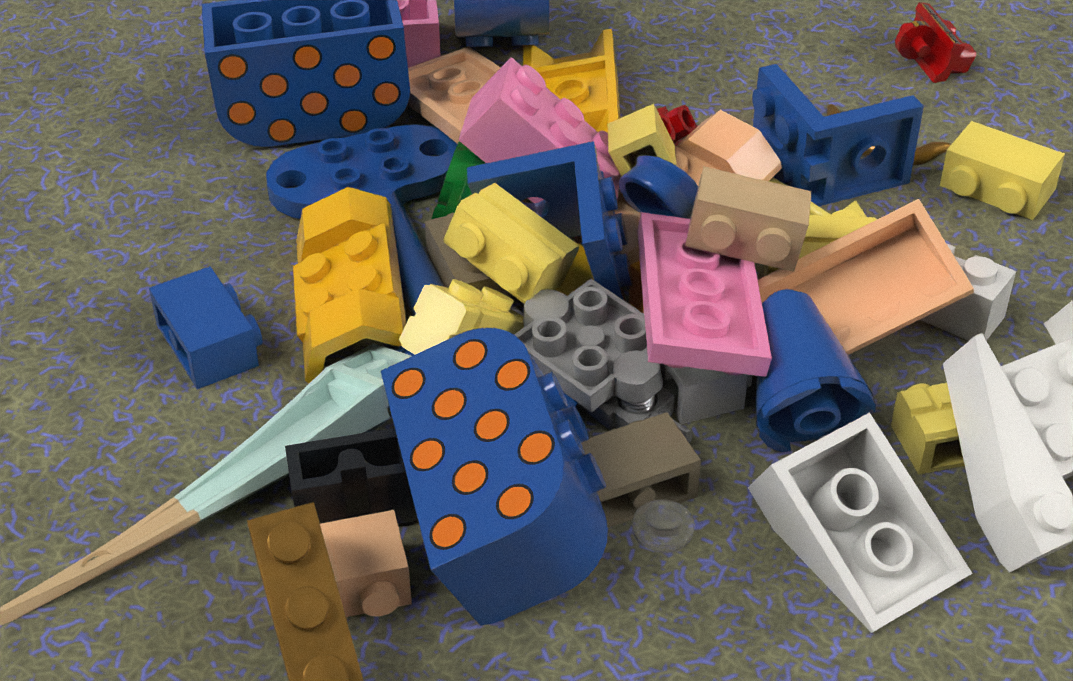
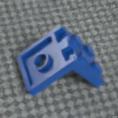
M777 64L759 68L757 89L753 91L752 95L755 110L753 127L761 131L781 161L782 169L774 176L775 179L786 186L811 191V202L817 206L910 183L924 108L923 104L914 95L823 116ZM875 146L867 157L860 159L867 149Z
M594 141L467 167V180L472 194H479L482 189L496 183L520 202L530 197L544 199L534 204L522 203L568 238L582 236V244L594 281L625 301L624 287L633 286L627 253L620 254V251L623 250L622 246L628 245L627 232L622 213L615 214L614 210L618 209L614 183L612 177L605 178L603 171L600 170Z

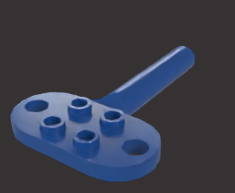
M413 124L390 128H375L367 133L339 139L328 138L320 143L302 146L285 152L270 165L266 172L269 201L277 211L292 218L301 219L303 208L346 187L386 197L391 204L403 300L411 316H415L416 312L413 308L424 285L445 286L403 204L442 190L457 143L435 127ZM289 186H298L295 188H287Z

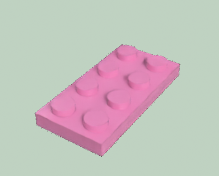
M641 212L637 235L648 362L664 364L672 368L691 367L722 371L729 375L747 374L766 377L772 356L755 263L685 246L690 219Z

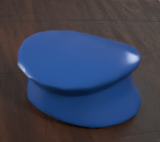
M639 156L636 166L625 173L619 180L620 191L634 210L640 213L691 218L698 185L684 170L660 157Z

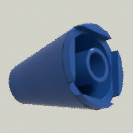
M790 289L779 290L771 294L762 303L772 359L767 376H756V426L759 437L767 447L779 452L791 451L790 442L819 440L868 414L870 410L875 412L876 403L872 391L812 298L806 293Z

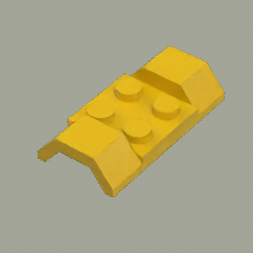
M612 29L602 31L590 52L554 59L535 45H523V65H529L543 77L546 87L560 100L566 98L572 101L582 112L584 120L597 132L602 130L608 133L607 124L620 118L618 77Z
M346 187L303 208L296 239L298 264L293 266L297 337L303 343L305 381L310 383L323 371L326 356L362 339L367 338L398 347L401 346L399 338L406 325V316L392 210L387 198Z

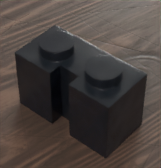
M395 428L285 446L294 507L314 502L320 524L390 510L395 511L398 524L418 521Z

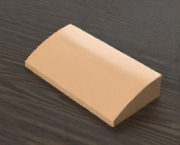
M919 199L798 259L794 272L778 269L758 279L762 303L774 292L784 289L808 294L848 355L974 293L973 286Z

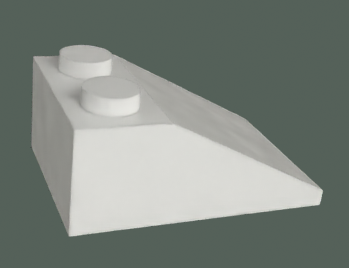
M870 413L771 464L748 487L773 530L871 633L973 574Z

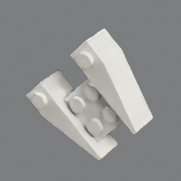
M1073 300L1044 323L1056 345L1000 366L981 333L970 339L943 363L975 516L999 562L1009 573L1073 543V495L1064 480L1073 476Z

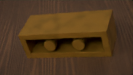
M314 502L247 520L288 681H364Z

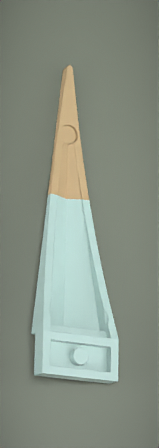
M372 344L326 367L258 431L172 499L94 552L1 606L0 626L22 617L288 477L286 445L375 431L390 419L387 410L390 407L381 370L411 357V355Z

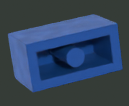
M211 266L149 288L156 324L196 389L259 366L256 347L263 344L259 326L253 315H243L233 286L230 283L223 285Z

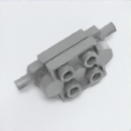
M592 279L568 296L557 290L546 289L539 291L534 297L525 302L524 314L518 308L511 307L512 310L524 316V328L514 335L523 342L542 373L545 375L553 372L563 392L578 402L577 406L606 428L611 430L615 427L617 429L634 421L648 419L668 412L670 417L675 410L674 394L663 387L659 363L648 362L645 317L642 312ZM673 420L690 444L693 432Z

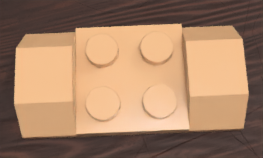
M722 110L704 120L675 146L677 166L684 170L697 185L700 182L703 166L765 181L772 179L782 169L780 159L759 129ZM619 190L617 199L618 209L614 211L615 214L622 213L628 238V245L622 246L623 250L620 251V254L627 253L631 268V264L640 261L637 229L641 213L634 210L627 203ZM578 236L573 240L575 243L583 245L582 236Z

